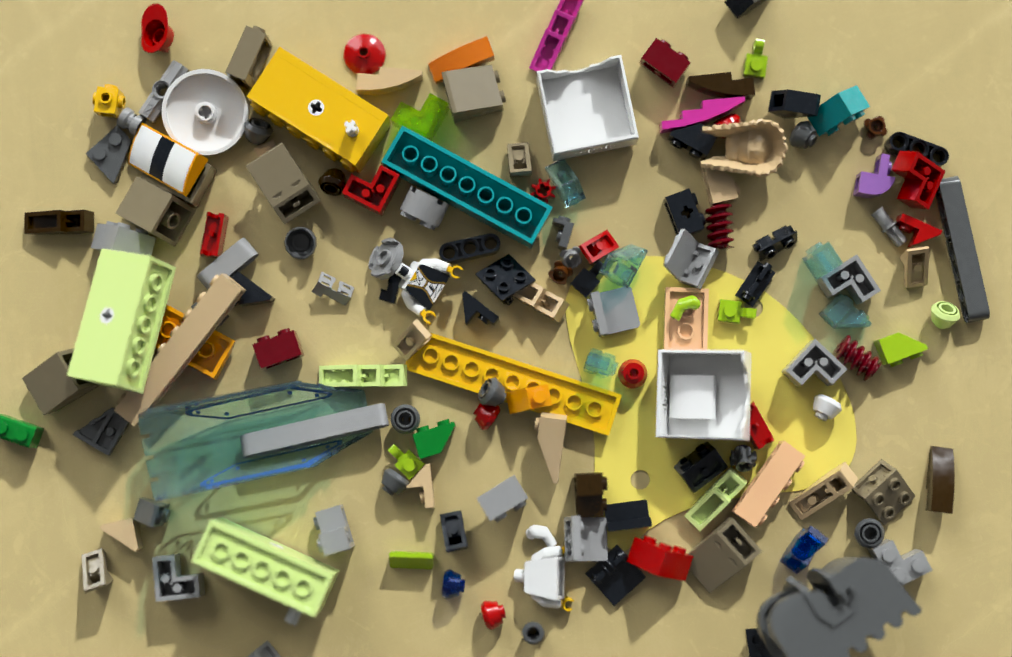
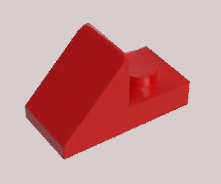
M904 213L897 216L895 220L897 222L896 225L900 226L899 229L906 233L913 232L907 248L937 237L943 231Z
M605 230L578 247L591 266H593L601 258L619 248V245L610 232Z

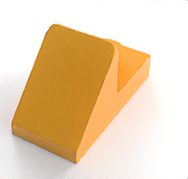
M548 384L506 393L510 414L552 406Z

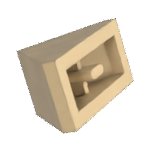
M133 518L106 523L100 526L101 530L133 551L142 550L143 542L139 522Z

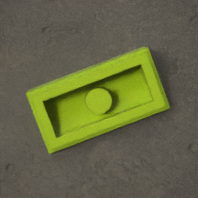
M391 551L389 553L391 568L433 569V553Z

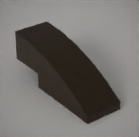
M731 72L689 76L686 81L688 87L722 99L745 96V100H752L755 96L753 78L732 80Z
M83 209L24 213V234L94 233V212Z
M930 446L926 489H928L926 510L953 514L955 484L953 449Z

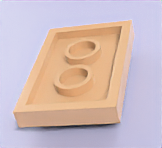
M665 287L663 350H707L709 289ZM692 295L700 300V307L697 310H685L680 321L670 317L679 299Z

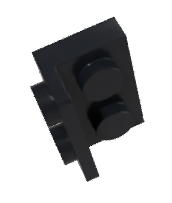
M709 442L697 446L695 451L687 457L680 459L678 464L674 466V469L680 474L693 493L697 492L728 468L718 451Z

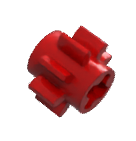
M539 178L537 186L535 184L531 185V188L535 190V192L530 194L531 196H536L537 199L544 201L546 204H548L549 198L555 199V195L551 191L556 190V186L551 187L549 185L550 179L542 182ZM541 187H543L544 190H548L546 196H543L542 193H539Z

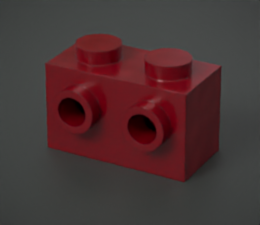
M656 38L642 56L639 64L674 88L691 62L688 61V57L682 52L677 53L671 49V45L667 41Z
M290 328L283 329L277 332V336L272 338L269 335L257 339V343L252 344L260 369L265 370L304 356L296 331H290Z

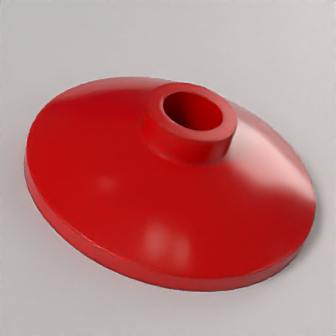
M356 35L345 46V63L355 74H374L379 71L385 62L386 52L384 45L373 35ZM361 50H367V55L362 56L360 54Z

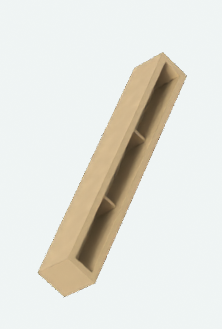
M217 274L211 280L209 290L199 295L196 300L198 304L193 310L189 309L185 313L183 323L180 326H176L169 334L171 336L169 341L159 346L156 351L158 355L151 362L143 394L129 391L127 394L121 395L117 400L116 404L118 406L114 411L134 427L143 423L150 414V411L146 412L150 409L153 410L245 293L246 289L227 274Z

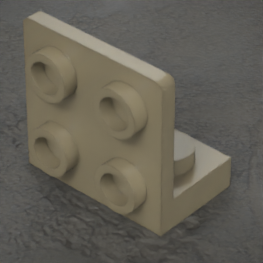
M882 459L859 479L851 489L854 494L869 505L884 525L915 498L914 493L897 469Z

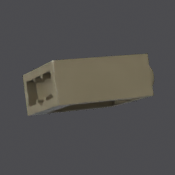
M246 25L225 73L239 86L251 90L258 80L273 45L264 29L258 26L251 28Z

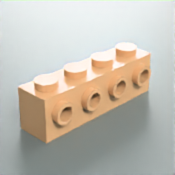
M779 441L731 512L752 527L761 526L767 518L765 514L770 507L773 508L780 499L778 495L781 490H786L791 484L792 479L790 478L793 473L799 472L805 462L802 460L805 455L787 442Z

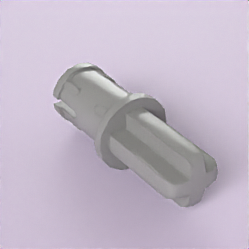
M883 207L871 215L883 229L882 232H886L897 247L907 241V238L896 226L897 222L890 218Z

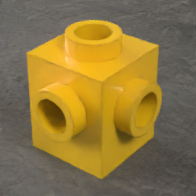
M105 84V87L97 86V92L93 94L94 112L99 116L118 118L122 109L125 108L126 98L115 85Z

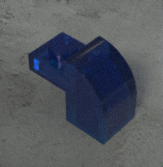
M809 526L806 530L803 528L788 545L780 562L798 574L809 565L814 553L825 546L829 538L813 526Z

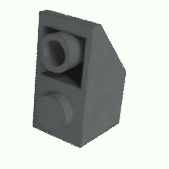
M146 497L139 498L133 519L150 527L162 526L164 522L167 523L171 511L168 510L170 504Z

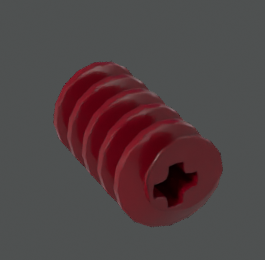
M732 204L712 205L705 210L707 215H711L706 218V222L711 224L706 227V230L712 232L707 235V239L712 240L707 246L717 250L734 248L728 245V243L734 241V238L728 237V234L733 233L734 230L727 228V226L733 224V221L727 220V217L732 216L733 213L726 211V209L732 207Z
M847 335L838 344L833 353L837 352V360L842 357L844 358L843 365L851 363L850 371L858 368L857 376L864 373L863 380L866 381L876 373L882 361L878 363L879 357L877 356L871 358V351L864 353L865 347L863 345L857 348L858 342L856 340L850 342L851 336Z

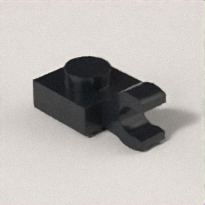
M599 260L590 271L583 268L570 285L587 298L600 283L596 276L604 269L605 265Z

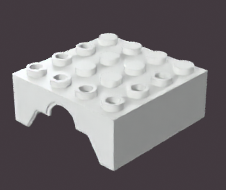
M621 55L609 57L600 63L592 64L587 68L576 71H553L549 69L537 71L536 81L553 161L636 145L639 136Z
M658 350L656 437L750 441V352L745 350ZM670 375H716L715 419L669 418Z

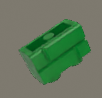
M0 414L1 439L27 448L38 447L44 431L43 427Z

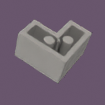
M107 221L106 224H97L91 248L99 251L101 249H109L151 256L156 238L149 236V232L136 228V231L130 230V225Z
M858 255L853 256L816 280L827 298L846 288L856 305L881 291Z
M814 339L781 372L796 386L803 385L813 373L825 385L829 386L833 385L847 368Z
M515 475L477 498L489 520L495 519L496 522L508 516L506 512L511 508H514L516 511L526 505L525 500L528 499Z
M343 504L315 512L314 524L316 529L321 531L317 540L320 553L324 552V555L327 556L355 546Z
M890 539L883 540L875 548H867L872 559L879 560L888 566L901 585L933 571L922 550L914 549L901 556L894 541Z
M180 553L152 557L156 602L197 598L205 595L204 574L182 575Z

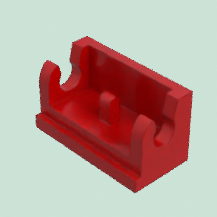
M207 212L200 256L218 258L223 254L229 217L223 213L213 214L212 212Z
M753 401L750 403V442L754 449H761L764 445L773 442L774 438Z

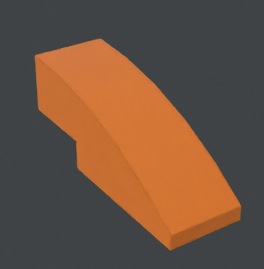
M485 36L444 54L428 63L435 84L443 81L442 72L477 67L495 59L488 37Z

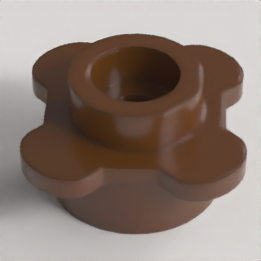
M882 116L864 121L863 125L867 129L866 136L869 139L887 134L886 124Z
M556 261L554 268L548 272L549 277L555 283L565 285L567 278L573 274L572 268H567L561 261Z

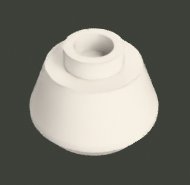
M823 394L814 397L813 411L816 412L815 416L823 421H827V419L832 420L842 411L841 404Z

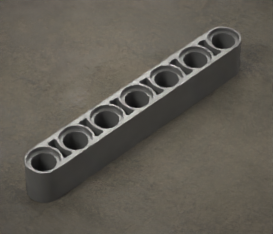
M958 176L942 178L935 195L963 319L966 323L986 320L990 317V310L962 185Z

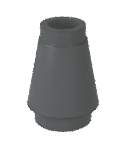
M529 622L523 627L522 636L527 643L537 644L543 639L544 629L537 622ZM531 627H535V630H537L535 634L529 633Z

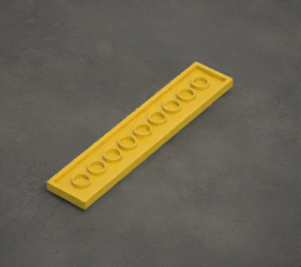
M430 333L432 335L430 341L405 363L407 371L478 394L483 383L490 378H497L505 388V393L548 384L552 406L530 411L539 414L547 412L567 415V423L607 436L610 434L622 396L621 394Z

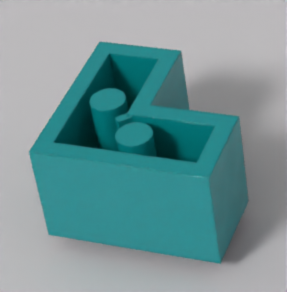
M856 85L837 93L821 104L818 116L807 118L819 137L826 133L830 136L840 130L838 127L840 124L844 123V125H847L865 115L864 110L869 108L870 105Z

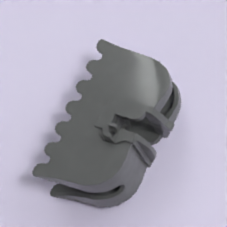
M840 557L829 562L822 569L812 568L808 571L807 579L814 589L812 592L792 576L786 578L783 591L770 596L761 605L757 615V630L771 657H850L848 650L851 647L857 652L862 653L866 651L868 646L866 637L868 635H871L875 640H882L885 637V623H888L891 627L899 628L903 623L901 616L903 611H906L909 615L916 616L921 613L922 609L907 593L890 568L879 560L864 557Z

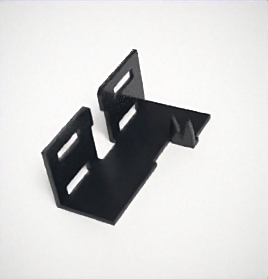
M394 273L389 277L387 291L380 289L379 300L396 304L400 291L398 285L402 280L400 276Z

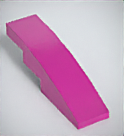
M560 0L529 66L530 69L534 71L552 70L584 0Z
M745 96L702 100L700 109L682 111L679 120L662 121L660 124V134L670 133L674 130L700 123L704 125L723 117L742 106L745 102Z

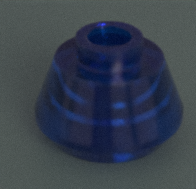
M451 569L445 571L443 577L442 596L445 599L458 597L460 592L464 593L465 579H461L462 575Z

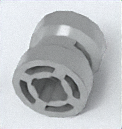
M128 107L121 112L117 119V125L122 129H129V132L134 136L141 123H147L145 117L142 115L137 116Z

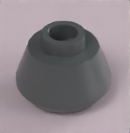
M250 118L244 123L245 137L251 144L260 145L265 143L273 133L271 125L265 120Z
M801 121L793 129L789 139L791 146L806 149L815 144L817 140L816 130L809 121Z
M497 378L487 379L481 386L478 394L480 403L487 406L502 404L506 398L505 388Z
M400 405L391 414V424L399 433H412L420 424V414L411 405Z
M390 468L384 470L381 481L384 484L383 490L393 496L394 493L399 495L407 489L409 481Z
M863 519L855 528V538L865 548H875L884 539V528L875 519Z

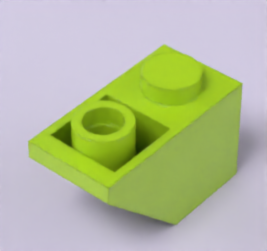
M899 332L873 341L882 365L890 364L891 367L902 364L903 358L910 357L912 360L923 356L922 351L928 350L926 344Z

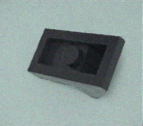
M464 291L462 296L466 326L476 313L480 314L478 318L486 325L489 323L495 325L499 317L468 292Z
M461 510L441 514L440 519L446 553L467 549L468 540Z

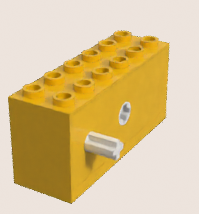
M281 47L278 48L247 95L248 100L251 102L250 106L254 108L253 110L262 117L267 115L271 122L280 128L285 126L292 136L297 139L304 138L307 142L306 144L316 151L320 148L327 158L334 162L339 160L343 164L342 167L351 173L354 170L358 173L362 171L392 125L388 114Z

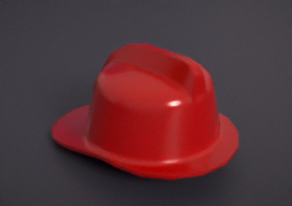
M152 4L147 7L142 16V48L147 53H154L156 51L166 53L173 43L174 31L168 25V16L165 8L160 4Z

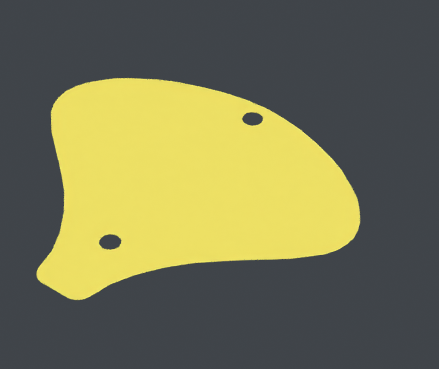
M617 257L602 262L605 267L596 276L600 283L592 292L599 291L601 293L626 286L631 287L640 321V326L635 329L599 337L598 332H594L592 320H595L593 311L589 312L587 299H590L589 295L585 298L572 285L570 286L566 297V302L569 306L565 313L569 339L582 382L622 395L609 436L593 431L595 443L594 472H601L603 476L607 477V490H603L604 495H602V498H606L607 504L647 500L649 517H651L652 523L650 527L607 531L608 548L613 549L618 545L623 551H626L632 547L634 537L640 538L646 531L665 519L692 508L702 495L731 467V450H734L739 445H747L751 447V452L756 451L757 460L755 461L756 466H752L750 471H738L747 480V484L733 498L742 496L779 441L787 442L805 455L802 460L805 462L799 472L793 473L790 478L792 479L791 484L786 490L782 489L780 493L807 489L843 462H846L848 466L852 462L857 442L854 411L841 379L839 378L833 385L827 386L813 373L803 385L796 386L781 372L814 338L797 318L765 291H763L758 299L763 306L762 313L755 319L740 317V323L717 321L719 300L742 301L735 294L745 280L727 272L711 268L702 288L709 289L707 350H745L751 353L750 403L754 401L774 438L773 442L764 445L761 449H754L752 443L748 440L656 437L658 350H663L665 287L695 288L680 283L664 267L665 257ZM742 301L741 308H744L745 302ZM630 359L641 361L647 369L645 383L633 389L625 387L618 377L619 367L623 362ZM823 394L841 404L842 411L832 420L827 419V421H823L815 416L816 412L813 411L815 396ZM709 442L718 451L728 468L697 492L693 493L680 474L674 469V466L678 464L680 459L687 457L695 451L697 446ZM642 470L648 474L650 482L646 488L636 489L632 486L631 476L635 471Z

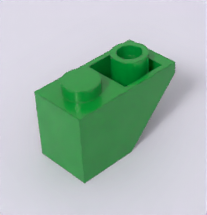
M449 419L437 422V427L429 429L427 425L416 429L417 433L412 435L420 459L442 453L456 427L455 422H450Z

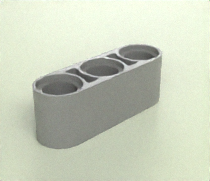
M242 238L203 269L197 278L209 290L211 287L209 284L217 274H227L233 278L237 271L241 272L259 254L246 238Z

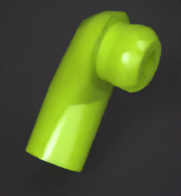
M692 295L679 299L670 317L680 321L685 310H697L700 307V300Z

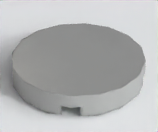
M393 238L382 240L383 244L380 247L376 246L369 259L371 275L380 280L391 277L397 271L403 259V246Z

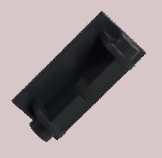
M785 225L772 232L774 240L769 235L756 240L752 246L755 252L759 251V261L771 259L781 250L793 247L797 243V231H794L791 225Z
M757 261L735 296L753 307L776 273L771 270L772 265L767 262L762 264Z

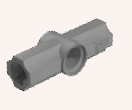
M173 60L161 79L153 84L151 94L138 113L155 124L162 114L164 96H160V91L163 88H169L178 77L190 71L179 62Z

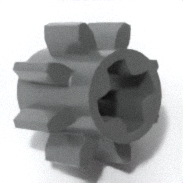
M739 445L734 450H731L730 465H736V470L747 472L752 469V466H756L757 454L756 451L751 452V447Z

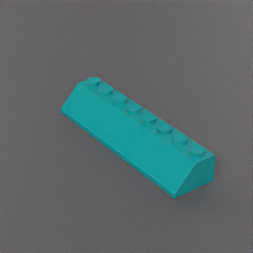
M401 126L381 161L382 166L400 174L403 180L530 249L533 247L553 208L404 126Z

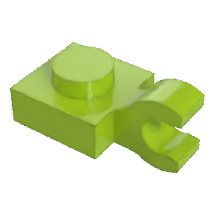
M756 39L753 44V53L746 54L743 76L765 78L768 56L762 55L765 40Z
M720 299L717 321L740 323V317L755 319L757 309L741 308L742 301Z
M395 444L388 449L399 460L394 466L409 480L425 465L410 449L405 454Z

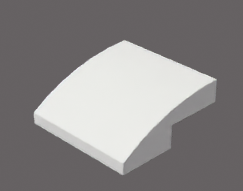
M670 375L669 418L715 419L716 375Z

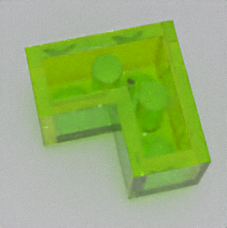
M430 93L421 110L418 111L401 101L391 118L392 125L398 129L404 126L432 141L450 109L449 103Z

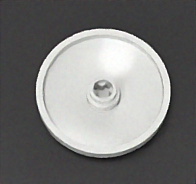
M210 69L193 70L178 77L166 91L162 102V120L168 135L173 140L201 155H216L233 147L245 132L244 123L249 119L247 99L239 85L227 75Z

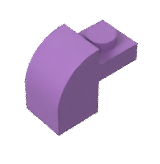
M880 154L876 158L874 173L861 171L856 175L853 196L875 198L890 189L895 180V177L887 176L892 168V162L889 161L890 155Z

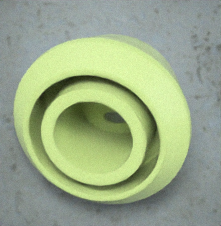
M940 301L931 307V320L937 328H950L960 319L958 308L949 302Z

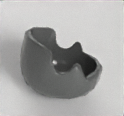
M295 227L285 237L286 251L293 258L306 259L315 252L317 238L310 229Z

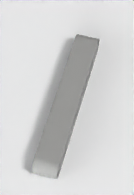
M375 404L247 433L239 437L243 458H253L389 426L385 404Z

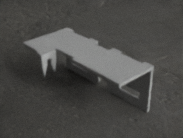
M321 272L312 293L319 297L324 294L346 306L352 296L354 287L340 281L338 290L335 291L331 288L336 279Z

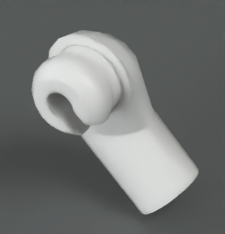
M532 525L526 530V536L530 540L534 538L543 539L547 547L557 544V541L545 526Z

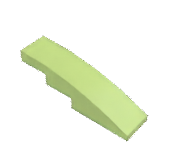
M407 365L319 366V387L407 386Z

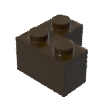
M601 472L574 473L576 516H603V511H607V500L602 498V495H604L603 490H607V477L603 476Z

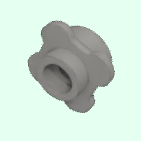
M574 246L572 249L561 250L560 257H562L564 266L575 268L581 264L582 258L579 256V247Z

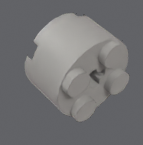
M411 186L401 205L400 210L402 211L400 215L414 221L418 218L421 220L419 224L435 230L436 227L439 228L449 204Z

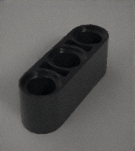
M895 132L884 143L885 150L896 157L899 151H913V146L919 148L923 156L939 167L949 160V153L945 148L903 132ZM893 139H897L900 142V148L893 145ZM933 154H937L940 157V163L934 161Z
M488 233L447 242L440 247L439 255L442 261L450 264L491 256L500 250V239L497 235ZM493 239L496 241L497 246L494 249H487L485 242ZM473 244L476 250L472 254H467L464 251L465 246ZM451 248L455 251V255L453 258L447 259L443 256L444 251Z

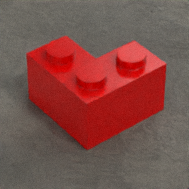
M899 151L891 169L905 179L897 199L910 208L929 210L945 170L917 151Z
M380 165L371 184L351 174L342 194L345 198L382 216L401 181V176Z
M644 535V538L634 537L627 562L659 577L686 581L694 556L685 553V548L677 545L673 547L662 542L657 544V539Z

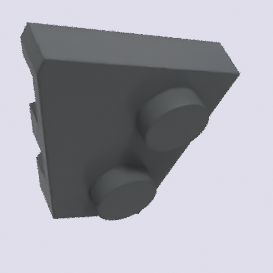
M117 125L93 146L86 155L113 184H116L118 182L117 177L121 167H124L126 155L130 152L133 141Z
M112 407L80 430L75 431L73 435L110 456L128 427L129 422L115 412V408Z

